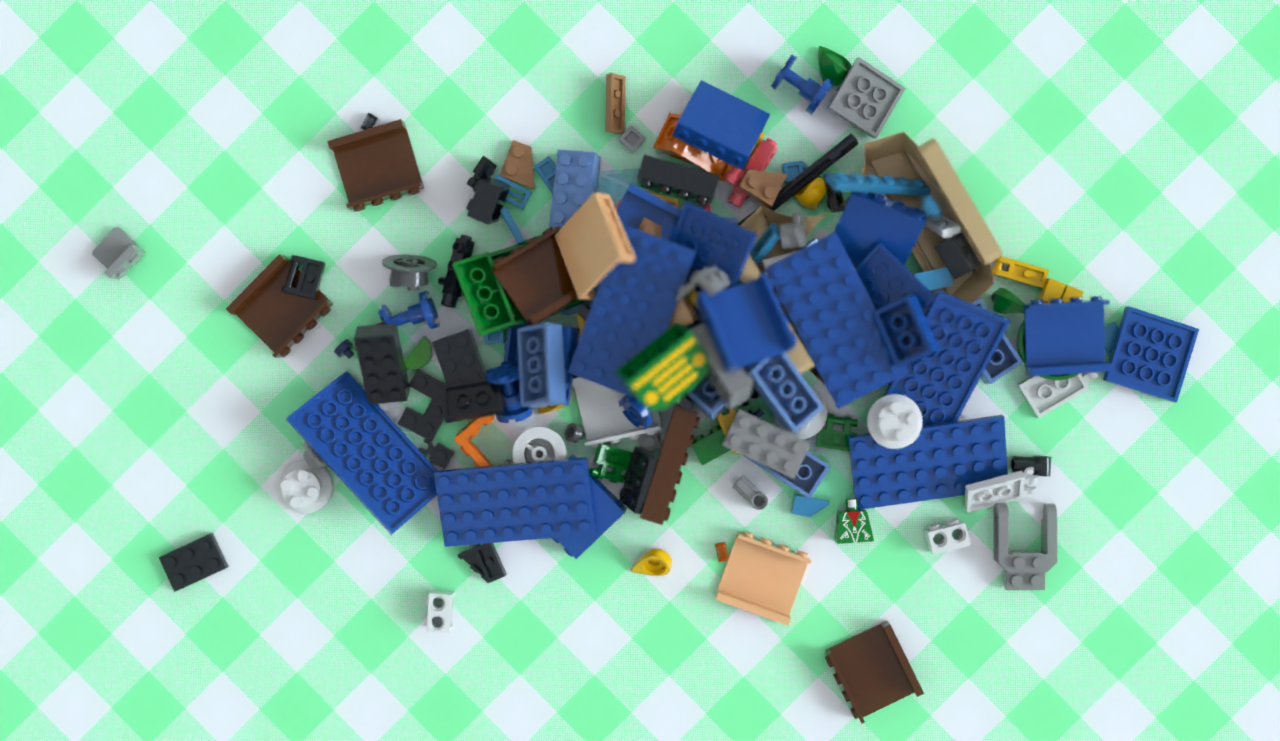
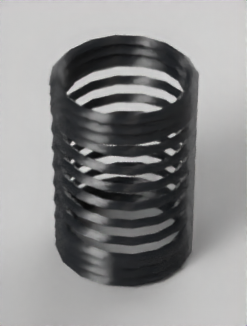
M368 113V118L365 119L366 123L361 125L360 128L366 130L374 127V122L377 121L378 117Z

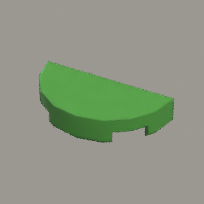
M426 336L420 340L404 361L406 369L416 370L423 368L429 363L432 357L431 342Z

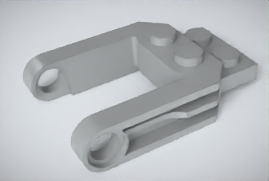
M1043 503L1041 552L1009 551L1007 504H995L993 511L994 561L1004 569L1005 590H1045V572H1048L1057 563V508L1054 503Z

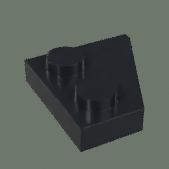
M493 543L480 544L458 554V558L465 560L471 566L470 568L474 572L479 573L481 578L487 583L507 575Z

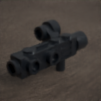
M461 235L460 238H456L452 246L451 260L447 265L446 278L440 277L438 279V283L444 285L441 301L443 306L456 308L458 297H461L462 289L452 263L471 257L475 242L471 241L472 237Z

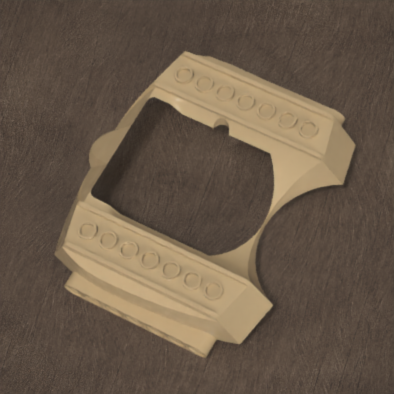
M903 131L864 144L862 175L868 176L872 174L878 177L887 175L892 178L905 177L907 179L920 178L924 180L925 184L931 189L928 196L931 195L941 214L961 226L963 235L981 264L957 279H954L952 276L953 286L934 289L933 292L936 294L937 290H940L971 304L974 303L994 284L990 262L1001 257L1002 250L938 142L932 138L917 146ZM883 194L890 200L901 201L906 206L919 208L923 211L924 209L921 206L924 204L923 199L928 197ZM848 199L845 202H843L840 206L847 204ZM761 205L741 227L757 234L754 246L772 222L779 225L780 230V224L792 223V217L779 214ZM828 213L803 218L806 237L812 228ZM924 226L912 252L924 272L945 268L947 266L934 247L946 238H942L926 226ZM780 238L763 260L799 251L800 249H782ZM751 252L740 278L741 284L758 279L760 274L764 272L761 263L758 265L753 262ZM773 287L772 289L774 291L775 296H778L776 290ZM780 300L782 312L786 314L790 330L794 332L797 339V345L792 351L786 353L800 374L810 370L824 384L811 357H809L793 330L795 327Z

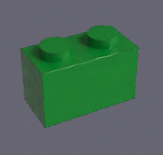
M720 425L710 429V434L706 436L701 434L693 440L692 448L702 466L731 450L721 444L725 435Z

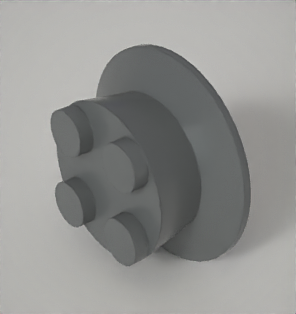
M403 254L384 258L382 265L391 270L389 278L391 287L403 286L407 287L408 290L416 291L419 290V286L428 284L427 271L435 269L437 262L424 256Z

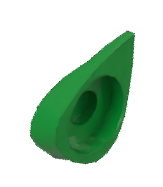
M819 46V72L822 81L825 82L828 78L834 82L832 86L841 84L851 68V63L842 55Z
M999 288L991 295L995 312L1024 314V303L1009 290Z

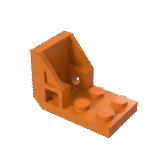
M669 113L653 148L681 161L692 163L707 173L718 175V180L725 181L723 178L730 171L732 165L673 137L672 134L682 114Z

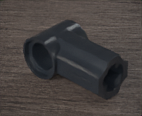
M1012 456L1011 470L1013 473L1018 471L1024 473L1026 468L1033 467L1034 473L1032 475L1048 477L1051 475L1052 457Z

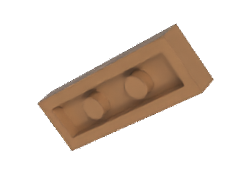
M614 73L606 74L605 132L618 135L624 134L626 76Z

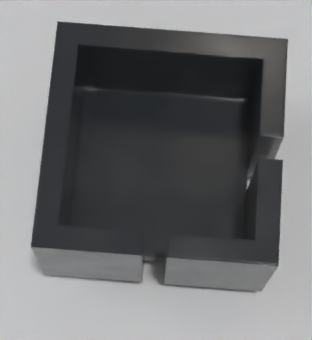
M491 177L477 181L473 188V192H475L474 197L470 199L467 205V216L487 225L498 222L501 215L500 209L504 205L497 202L498 200L506 201L511 186Z

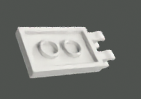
M1096 372L1080 373L1066 380H1049L1040 376H1032L1017 386L1036 417L1040 418L1090 389L1087 383L1099 376Z
M1028 467L1024 473L1018 471L965 485L964 507L966 512L970 513L993 507L995 504L1023 499V495L1036 493V486L1028 487V485L1038 481L1037 475H1029L1034 473V468Z

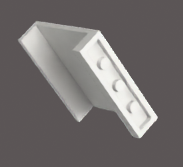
M573 376L572 386L575 389L587 438L586 446L591 445L592 448L598 447L599 443L602 444L603 442L610 441V444L620 442L621 438L628 437L631 440L639 438L640 434L647 433L649 436L659 433L658 430H661L662 424L658 411L652 410L649 412L652 424L643 430V426H634L623 414L625 409L623 405L619 406V400L625 394L581 377Z

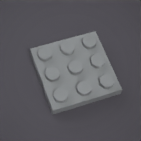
M857 57L827 108L875 139L878 137L906 88L860 57Z

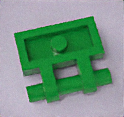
M828 413L825 422L826 428H822L817 433L815 446L849 451L848 436L857 435V433L849 432L850 426L857 427L858 420L851 419L850 416H844L843 418ZM833 424L843 425V431L833 430Z
M599 443L593 460L599 466L598 468L591 467L589 474L595 476L596 479L602 480L604 478L612 483H623L625 476L621 475L622 470H628L632 452ZM607 467H613V471L608 472Z

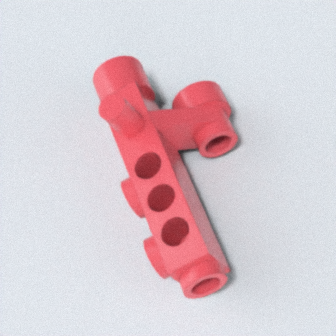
M769 138L766 141L762 140L754 150L753 156L743 171L733 166L731 171L726 173L723 179L733 185V191L727 201L740 208L745 199H748L749 195L737 187L745 171L748 169L765 171L778 150L776 142Z

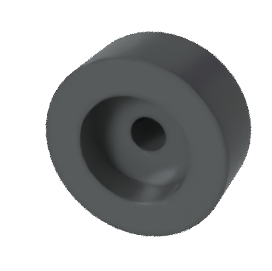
M570 423L565 430V439L567 441L577 443L580 439H584L585 433L581 425Z

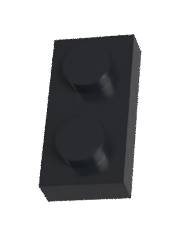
M825 181L828 208L831 210V213L843 212L845 205L840 206L844 202L842 191H835Z
M417 369L408 386L443 404L442 385L447 384Z

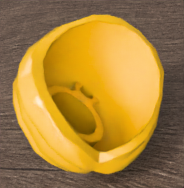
M820 177L815 178L794 195L802 207L810 210L819 208V203L827 191L824 179Z

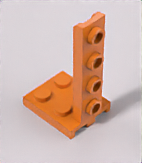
M495 415L474 418L455 436L454 441L462 446L460 449L466 456L470 455L475 460L473 463L476 467L494 466L470 439L480 432V427L483 424L485 426L490 424L494 420Z

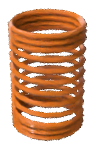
M725 542L715 544L718 562L729 560Z

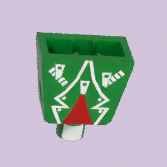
M845 499L846 510L837 511L834 541L837 544L874 541L867 511L865 509L858 510L857 499Z

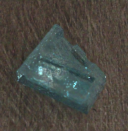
M639 169L599 171L597 192L610 195V198L620 202L629 184L636 185Z

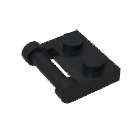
M292 255L290 270L281 292L315 300L326 264L321 261ZM299 264H303L297 288H293Z

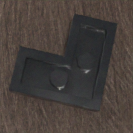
M432 399L424 415L410 407H406L398 424L429 441H433L444 420L443 404Z

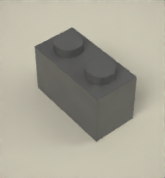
M962 231L960 234L944 239L934 247L954 279L963 276L981 264Z

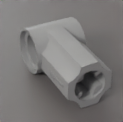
M744 475L732 486L756 510H762L768 505L765 493L760 491ZM759 495L764 497V503L760 506L754 504V498Z

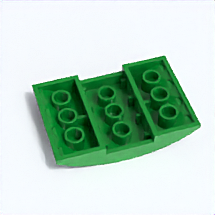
M530 239L492 253L486 252L452 263L479 337L527 324L492 272V268L497 259L502 256L507 258L511 255L510 252L519 246L521 249L527 246L526 242ZM578 298L577 300L570 303L569 305L559 310L555 314L575 307L588 300Z

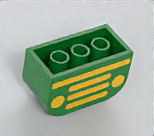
M675 323L615 371V373L632 396L648 409L659 411L677 403L681 396L693 390L706 376L710 364L707 359L709 358L692 331L679 323Z

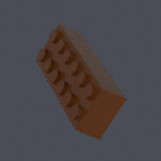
M674 406L642 513L640 514L641 519L663 525L664 521H668L671 512L668 506L670 502H674L677 493L674 487L675 484L680 483L683 474L680 468L681 465H686L688 459L686 449L687 446H692L694 440L692 431L693 428L697 429L700 421L696 411L690 409L685 411L681 406Z

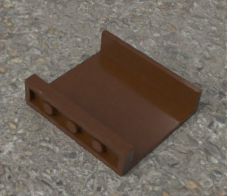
M401 119L327 141L329 149L334 152L349 202L346 206L348 209L354 210V212L364 210L367 205H381L387 199L391 201L401 199V195L407 193L415 195L420 193V189H424L405 122Z
M559 226L555 229H552V227L548 228L542 233L543 236L538 239L533 237L526 242L527 246L522 249L520 246L515 248L507 258H504V256L500 257L494 262L495 265L492 268V272L529 326L539 324L578 299L554 236L560 230Z
M281 254L226 308L231 315H237L274 352L272 354L274 358H284L291 352L290 348L295 343L301 342L305 337L303 334L308 329L312 330L318 324L317 320L321 316H326L331 311L330 307L333 305L319 289L315 300L282 293L281 289L282 286H285L292 262ZM299 269L297 270L293 288H297L301 275Z
M887 620L825 650L828 655L825 659L829 667H834L836 671L833 676L838 685L842 684L844 688L842 694L846 702H851L853 706L850 708L852 715L855 719L859 718L861 724L865 723L863 717L913 693L917 697L924 694L893 628Z

